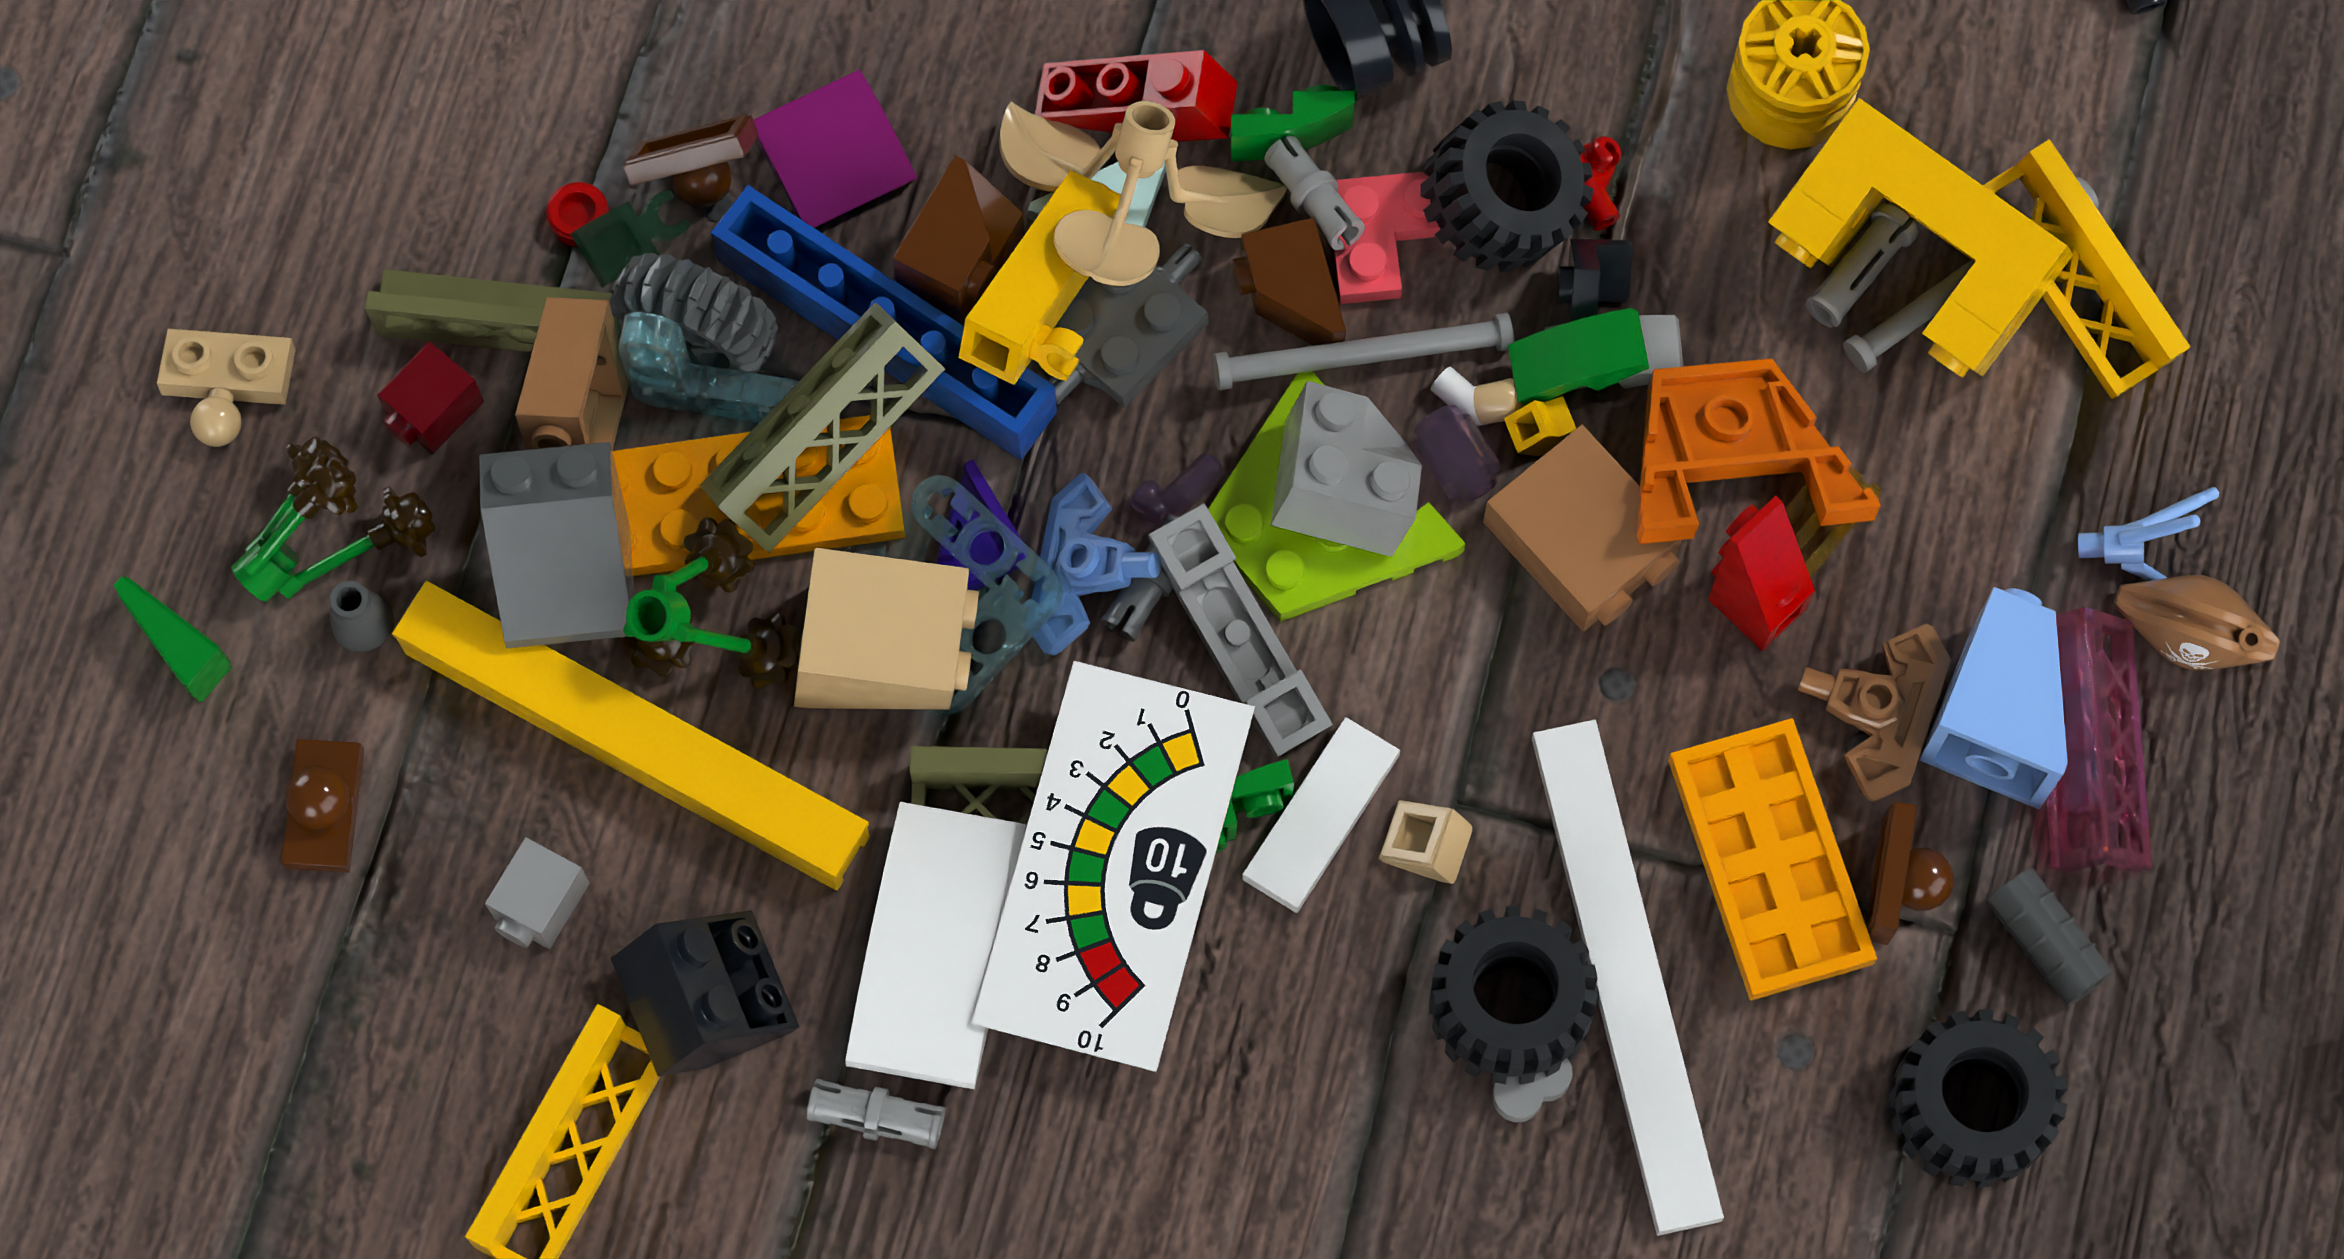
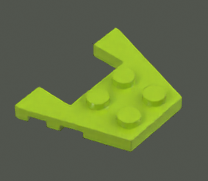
M1313 371L1297 373L1208 508L1236 557L1233 562L1244 581L1280 622L1356 594V590L1388 578L1393 581L1414 573V569L1440 559L1445 562L1456 558L1464 552L1466 544L1429 502L1416 511L1415 521L1392 557L1271 525L1285 420L1307 381L1324 385Z

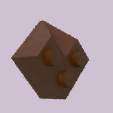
M954 155L892 258L896 282L964 326L965 319L1025 235L1023 212L966 160Z

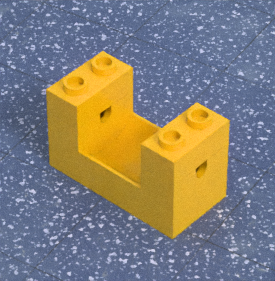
M1858 98L1768 221L1769 224L1781 232L1774 243L1809 268H1812L1818 259L1832 268L1883 198L1902 208L1913 219L1974 261L1972 267L1922 334L1935 342L1927 353L1951 371L1963 378L1971 368L1983 377L2072 258L2073 253L2062 241L1865 101Z

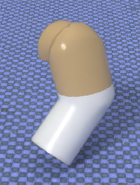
M1452 367L1446 368L1437 377L1430 389L1467 422L1476 426L1503 422L1505 417L1525 406V404L1518 402L1514 379L1507 378L1502 381L1473 386Z

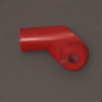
M1599 136L1592 143L1584 145L1583 147L1586 151L1579 155L1582 163L1591 164L1593 174L1584 183L1593 188L1592 201L1583 209L1587 212L1586 218L1594 231L1604 230L1620 218V213L1607 193L1606 188L1614 173L1615 165L1621 160V149L1615 140L1607 136Z

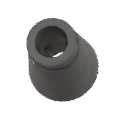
M344 581L338 584L330 595V627L335 640L344 648L356 652L373 650L387 640L394 624L393 612L388 602L356 581Z

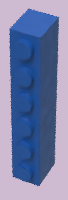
M747 185L711 231L718 262L837 340L875 302L879 304L945 368L921 395L1020 461L1057 413L1056 392L1053 384L1026 368L1016 384L1012 385L958 358L964 330L963 325L749 185ZM902 347L885 365L884 371L904 384L922 364L908 350Z

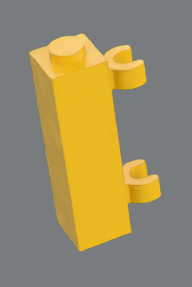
M1072 170L1069 171L966 317L958 358L1012 385L1016 384L1032 359L1037 361L1049 375L1060 380H1068L1079 363V359L1074 356L1082 346L1084 339L1072 330L1054 327L1089 276L1086 277L1076 272L1058 255L1053 240L1055 229L1059 220L1065 215L1080 210L1097 211L1113 219L1121 194L1109 189L1100 182L1090 180Z

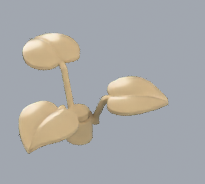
M1140 101L1131 104L1126 110L1123 124H1115L1112 137L1101 150L1097 142L1085 132L1071 125L1034 115L1013 102H1010L1007 106L1000 128L999 148L1001 157L1009 172L1021 182L1044 191L1055 192L1070 170L1091 180L1115 151L1119 166L1127 176L1114 218L1112 219L1103 213L1092 210H1080L1069 213L1059 220L1053 239L1058 255L1066 264L1079 274L1086 277L1091 276L1095 281L1107 285L1126 286L1138 283L1149 276L1156 267L1160 254V245L1156 235L1145 227L1127 224L1125 220L1138 178L1152 176L1155 171L1162 168L1164 162L1171 200L1176 203H1185L1184 215L1188 222L1198 229L1216 236L1241 238V234L1258 231L1283 200L1287 190L1284 184L1217 167L1194 165L1178 170L1175 156L1178 142L1171 140L1175 118L1167 108L1154 102Z

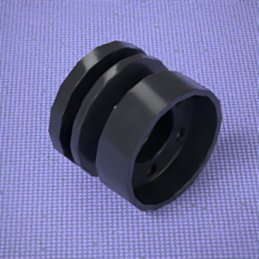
M1302 0L1311 34L1325 66L1341 91H1355V101L1393 85L1394 71L1391 56L1399 68L1409 77L1423 72L1424 62L1434 67L1451 59L1452 43L1441 0Z

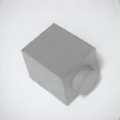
M525 837L485 905L493 918L498 921L494 929L503 937L524 948H528L533 940L550 950L590 883L582 867Z

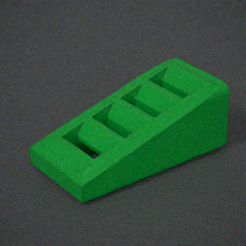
M120 576L113 585L118 592L117 596L184 688L193 698H196L201 703L232 668L230 665L231 661L222 649L129 577L126 576L124 578Z

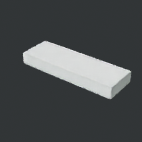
M1345 717L1244 871L1242 880L1295 913H1298L1400 755V750Z

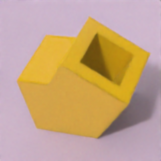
M1563 396L1546 402L1534 400L1504 418L1518 454L1531 456L1546 454L1576 430Z

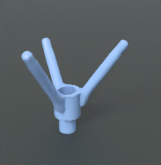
M2211 487L2141 520L2120 526H2104V532L2078 533L2079 558H2104L2105 564L2121 563L2122 570L2137 575L2146 581L2168 578L2144 563V541L2199 526L2200 518L2197 515L2178 517L2217 499L2219 491L2217 488Z

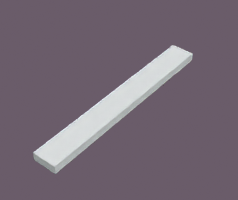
M1596 719L1534 732L1532 742L1582 940L1589 950L1588 964H1595L1598 976L1595 991L1598 992L1597 1000L1657 1236L1722 1222L1724 1216Z

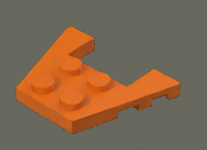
M1772 358L1653 369L1647 391L1636 535L1639 544L1694 539L1699 521L1686 484L1691 482L1802 472L1820 526L1874 521L1881 505L1871 488L1863 490L1851 475L1849 469L1852 463L1840 447H1830L1814 426L1817 419L1816 415Z

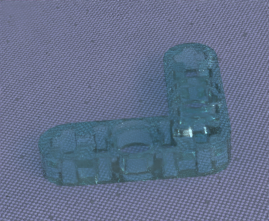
M643 312L629 313L624 317L618 352L633 395L636 399L651 406L760 423L799 382L787 378L691 364L682 330L676 322L660 315Z
M937 475L922 481L913 492L911 500L913 516L937 542L964 567L969 568V571L989 589L978 602L974 629L962 628L960 647L963 651L971 652V660L983 666V668L976 675L969 669L966 691L959 690L953 696L950 710L933 709L938 713L953 714L966 708L1056 612L1062 602L1063 587L1061 580L1053 569L959 482L948 476ZM951 492L955 493L950 504L967 522L971 519L974 511L980 514L978 518L973 519L963 527L955 543L949 541L951 536L959 532L953 524L940 514L932 520L928 519L933 512V508L928 503V500L935 493L943 498L949 496ZM982 532H996L1002 536L1004 541V551L1001 557L989 565H981L974 562L970 554V547L974 538ZM1019 553L1026 556L1024 560L1015 564L1022 573L1034 582L1042 576L1047 578L1042 585V589L1047 596L1039 604L1032 599L1027 600L1023 605L1020 604L1019 600L1023 597L1024 592L1007 574L1003 578L1001 585H997L994 582L996 578L1001 577L1011 569ZM986 620L1001 622L1007 634L1002 648L992 654L979 653L973 647L972 642L973 631L977 625Z

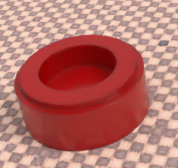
M584 182L566 184L553 193L547 204L546 214L552 233L565 245L571 247L593 245L601 240L609 229L611 214L604 194L591 184Z

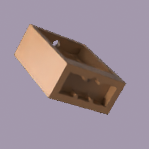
M546 298L515 414L525 450L610 442L613 450L629 380L609 300Z

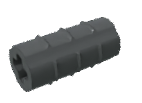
M2032 867L2008 881L1988 898L1986 903L2004 925V931H2009L2023 949L2024 957L2030 958L2045 978L2044 983L2050 984L2067 1007L2092 992L2112 975L2113 970L2096 950V943L2089 941L2075 923V917H2071L2057 900L2055 891H2050Z

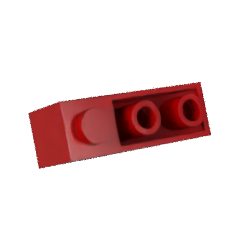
M1205 50L1044 63L1035 115L1079 129L1113 133L1115 124H1123L1126 110L1131 104L1149 101L1164 106L1173 114L1175 126L1171 140L1183 142L1229 138L1231 114H1233L1238 82Z
M1776 495L1761 510L1757 509L1753 504L1748 506L1729 525L1726 533L1730 538L1718 552L1723 558L1711 571L1715 581L1708 600L1762 652L1807 610L1815 592L1784 504Z

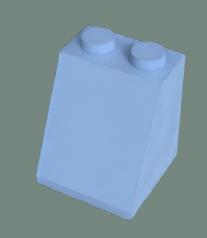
M1997 587L1993 588L1970 630L1918 759L1919 761L2039 810L2063 775L2067 765L2056 612L2043 607L2038 597L2021 589L2008 588L2004 591Z

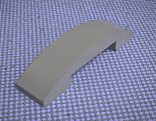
M1205 503L1148 535L1155 552L1158 553L1161 565L1195 630L1238 702L1255 706L1251 722L1276 758L1332 726L1331 720L1302 670L1297 671L1234 564L1233 561L1236 557Z

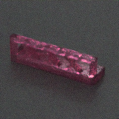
M2087 607L2056 615L2067 765L2063 775L2046 798L2052 869L2067 873L2102 864L2135 872L2151 869L2152 859L2133 623L2130 620ZM2102 633L2110 635L2112 662L2104 651ZM2107 696L2110 697L2116 707L2117 723H2115L2108 712ZM2113 757L2121 769L2122 785L2119 784L2113 774ZM2117 820L2120 821L2125 829L2127 849L2119 847Z

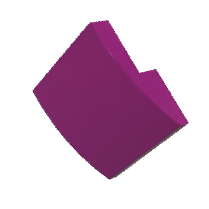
M860 69L753 119L759 134L756 139L775 178L778 177L796 216L813 228L917 179L901 143Z

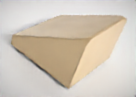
M1399 800L1379 860L1439 882L1454 884L1472 834V826L1454 809Z

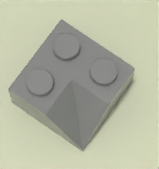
M1307 381L1285 420L1271 525L1392 557L1416 519L1422 465L1407 443L1368 397Z

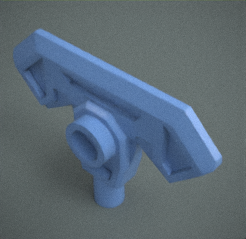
M1085 473L1075 477L1051 500L1026 625L1046 655L1055 656L1062 652L1088 628L1090 621L1079 596L1125 588L1131 584L1132 578H1156L1161 571V559L1158 553L1136 552L1133 547L1125 542L1092 534L1112 511V507L1093 480Z

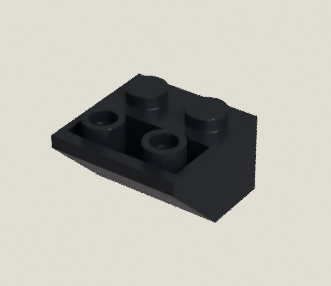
M752 910L656 923L611 957L658 1077L708 1068L790 1034L800 1027Z

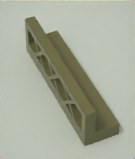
M384 269L380 292L368 291L365 310L378 336L532 352L547 297L609 300L610 302L613 294ZM613 317L624 360L627 334L622 330L618 318Z
M875 302L700 486L723 513L770 553L934 382L945 368ZM902 347L908 350L922 364L904 384L884 385V367ZM871 381V386L865 387ZM884 398H889V400L883 405ZM871 399V418L860 430L840 431V412L851 401ZM827 427V432L821 433ZM840 444H845V445L842 447V449L839 451V445H840ZM827 446L826 465L816 476L795 477L796 458L807 447ZM783 473V478L777 479ZM801 490L795 497V491ZM783 492L782 511L765 529L761 528L745 513L761 494Z
M911 746V804L926 806V789H954L968 804L961 813L972 815L977 813L979 816L996 819L984 806L1001 790H1017L1033 806L1036 795L1032 791H1037L1049 749ZM967 789L985 791L975 798ZM1032 808L1016 823L1028 824Z

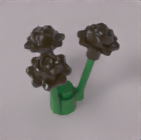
M312 437L302 446L288 443L285 447L289 457L292 459V466L295 471L293 480L286 488L290 493L262 532L245 547L246 552L231 566V569L239 582L261 601L267 602L278 591L290 600L304 585L373 547L381 550L396 542L405 548L410 546L415 554L423 557L427 555L426 538L435 531L436 527L434 522L431 521L432 513L429 507L426 506L423 500H420L418 494L411 492L398 496L388 486L383 489V498L386 505L382 509V520L368 527L367 535L296 573L293 568L300 562L299 558L285 541L305 518H314L321 508L328 509L336 515H341L344 511L354 513L358 508L354 498L357 491L354 487L356 477L355 473L347 468L349 461L341 455L339 449L330 445L326 440L321 441L318 437Z
M706 517L700 521L696 532L685 536L684 546L691 552L686 556L685 566L668 575H656L653 578L652 590L638 592L629 601L626 609L627 623L623 627V632L626 635L623 638V642L626 647L634 650L631 661L638 668H651L659 676L667 677L672 673L674 666L677 668H687L690 666L692 649L698 643L736 651L740 657L739 674L743 677H751V683L754 688L764 689L771 683L786 684L789 679V672L798 665L800 656L798 654L799 644L797 643L798 629L793 625H786V619L781 613H773L766 619L752 618L748 623L749 634H743L740 637L698 629L691 625L694 616L685 598L676 592L678 585L698 575L705 589L713 591L720 586L725 592L730 593L737 589L743 577L752 574L754 571V564L748 558V555L753 551L752 542L740 535L735 523L731 519H724L717 523L712 517Z

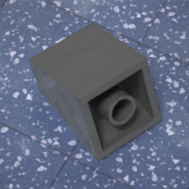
M610 442L479 455L480 509L506 649L625 637L623 627L627 623L626 609L629 601L633 598L631 529Z

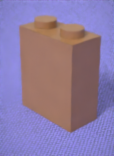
M1583 425L1574 430L1486 503L1483 523L1583 632L1598 620L1604 626L1614 621L1632 603L1633 599L1629 594L1645 581L1651 586L1657 585L1680 563L1676 556L1678 555L1682 540L1646 544L1638 543L1636 535L1640 486Z

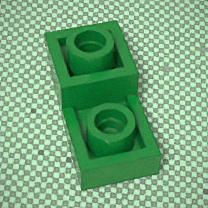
M1315 85L1307 88L1305 91H1293L1291 114H1279L1278 111L1270 108H1254L1246 111L1244 114H1231V162L1262 160L1268 149L1278 140H1281L1289 151L1290 148L1285 143V137L1295 136L1300 141L1304 150L1339 136L1353 127L1355 91H1341L1332 85Z
M1633 308L1607 312L1568 322L1507 345L1518 402L1525 405L1534 400L1546 402L1582 385L1598 391L1650 368L1639 313Z
M1288 759L1264 765L1236 777L1216 853L1227 848L1226 841L1237 838L1236 813L1245 812L1248 818L1263 817L1284 808L1283 802L1292 800L1294 781Z

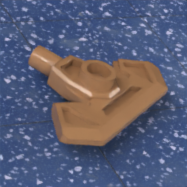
M1928 624L1912 629L1882 644L1881 648L1890 675L1839 669L1835 677L1809 667H1805L1797 691L1828 701L1825 708L1826 711L1871 736L1844 756L1863 795L1869 801L1876 802L1910 786L1951 662L1934 627Z

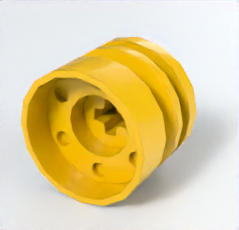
M1762 0L1755 6L1744 20L1727 83L1731 111L1746 132L1766 145L1788 150L1815 147L1831 137L1854 105L1870 52L1865 26L1854 10L1841 0Z

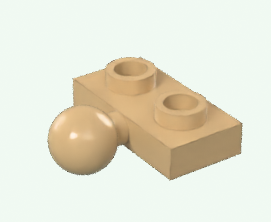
M168 329L157 385L161 395L204 398L192 411L190 417L192 432L205 445L212 447L224 446L232 442L241 429V415L233 401L286 404L296 349L292 338Z

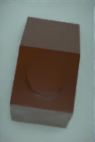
M1314 217L1241 234V257L1232 259L1233 272L1240 295L1251 294L1256 314L1313 346L1344 342L1346 328Z

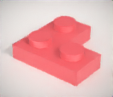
M1423 172L1336 180L1339 187L1337 192L1354 214L1365 224L1363 234L1353 245L1348 246L1340 235L1339 238L1344 243V249H1333L1339 305L1401 299L1402 285L1396 241L1436 237L1434 234L1440 230L1436 221L1427 222L1423 211L1431 204L1430 199L1421 197L1420 184L1429 177Z

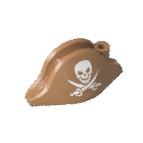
M2186 575L2120 585L2113 604L2162 657L2174 665L2189 670L2206 671L2273 661L2281 642L2237 592L2224 582L2204 575Z

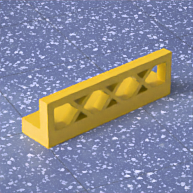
M2050 139L2029 151L2018 164L1983 185L1996 195V193L2020 179L2034 200L2031 220L2056 238L2061 239L2073 253L2072 258L2066 265V271L2062 270L2054 280L2063 283L2062 292L2056 283L2053 282L2042 297L2112 400L2175 360L2191 347ZM2043 214L2050 224L2041 222ZM2077 266L2080 267L2084 275L2076 274ZM2074 286L2095 290L2104 303L2100 323L2077 316L2070 305ZM2112 318L2115 319L2120 327L2111 325ZM2090 333L2098 334L2097 344ZM2109 337L2130 342L2144 364L2120 379L2106 358Z
M599 1004L596 1005L465 1236L475 1249L494 1259H527L506 1248V1245L518 1224L544 1216L550 1240L539 1259H559L661 1077L657 1076L653 1063L650 1060L640 1079L614 1087L608 1065L622 1041L649 1055L641 1033L626 1026L619 1014ZM603 1076L606 1090L593 1093ZM631 1094L621 1112L618 1097ZM610 1100L616 1123L608 1137L582 1144L576 1125L581 1112L586 1107ZM570 1134L574 1147L560 1151ZM599 1151L589 1169L585 1155ZM577 1158L583 1181L576 1194L549 1203L543 1180L550 1167ZM537 1192L541 1205L527 1209ZM567 1209L556 1228L552 1213Z

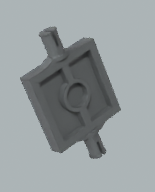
M1184 242L1161 267L1156 265L1149 276L1131 285H1107L1097 282L1089 276L1054 327L1067 328L1084 339L1082 346L1074 356L1079 359V363L1068 380H1060L1053 376L1047 380L1055 386L1057 407L1080 382H1084L1087 385L1102 389L1125 408L1210 323L1208 312L1186 295L1179 285L1198 264L1203 262L1201 255L1195 248L1191 250V245Z

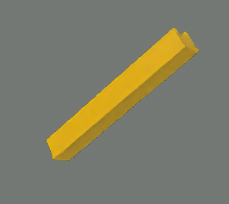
M425 581L392 632L393 637L397 639L404 653L409 657L836 891L844 881L843 875L860 847L864 848L870 838L868 831L869 822L546 645L506 649L500 620L428 581Z

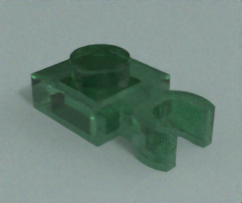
M662 191L653 196L644 205L642 214L638 217L629 201L571 233L602 288L616 281L618 275L629 263L632 256H640L644 253H655L659 256L651 240L671 241L688 230L691 225L688 219L682 220L673 226L665 225L659 219V207L674 198L672 191Z

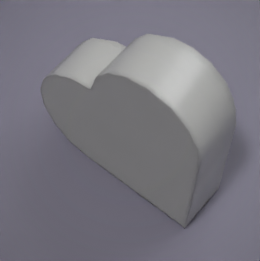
M1566 1058L1562 1061L1560 1070L1548 1077L1544 1071L1537 1073L1534 1082L1520 1084L1519 1076H1507L1506 1084L1495 1083L1493 1088V1104L1497 1112L1504 1119L1512 1122H1525L1532 1119L1540 1111L1542 1102L1554 1101L1562 1097L1568 1090L1573 1076L1569 1060Z

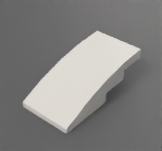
M905 802L899 803L858 990L845 1059L846 1066L975 1089L988 1028L971 1024L1027 824Z

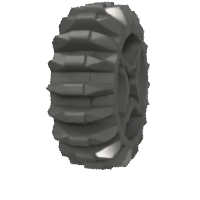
M655 253L632 256L629 263L618 275L611 290L613 295L609 303L612 315L618 318L625 334L635 337L639 345L649 347L657 352L658 356L667 357L677 364L693 368L699 372L710 373L716 378L722 375L732 380L754 377L765 360H768L776 342L774 337L779 328L775 323L776 317L767 308L762 299L752 296L748 288L738 286L730 281V277L721 276L713 272L710 267L703 268L695 265L689 259L682 261L669 254L658 256Z

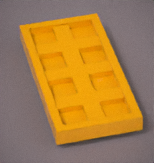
M1787 719L1670 753L1668 762L1750 1001L1874 965L1877 956L1794 719Z

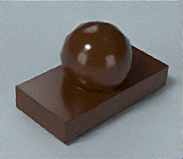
M745 114L641 141L626 160L623 167L631 186L671 176L672 188L681 201L693 207H710L722 201L729 192L731 169L727 161L745 157L759 134L752 115L748 116Z
M297 739L292 778L285 792L288 813L281 862L285 869L350 873L364 758V747L361 743Z
M1895 801L1893 805L1889 806L1881 822L1865 922L1871 942L1884 945L1890 943L1898 930L1902 905L1915 911L1932 910L1941 906L1950 897L1954 887L1952 867L1941 853L1930 848L1911 849L1917 805Z

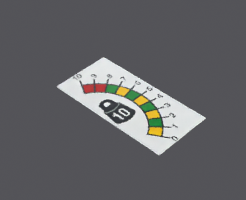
M1077 661L1073 662L971 1024L1157 1072L1255 706Z

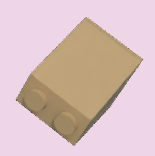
M815 548L794 707L950 710L954 689L963 691L967 689L971 652L959 651L962 628L974 629L979 591L967 590L969 568Z

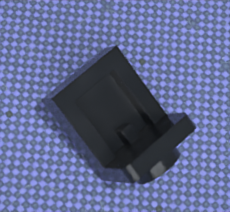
M1570 239L1568 266H1558L1557 303L1567 304L1570 322L1597 315L1598 302H1626L1629 299L1633 248L1630 241Z

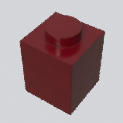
M430 341L377 394L387 415L382 421L385 427L404 445L411 447L417 441L432 455L484 403L475 379Z

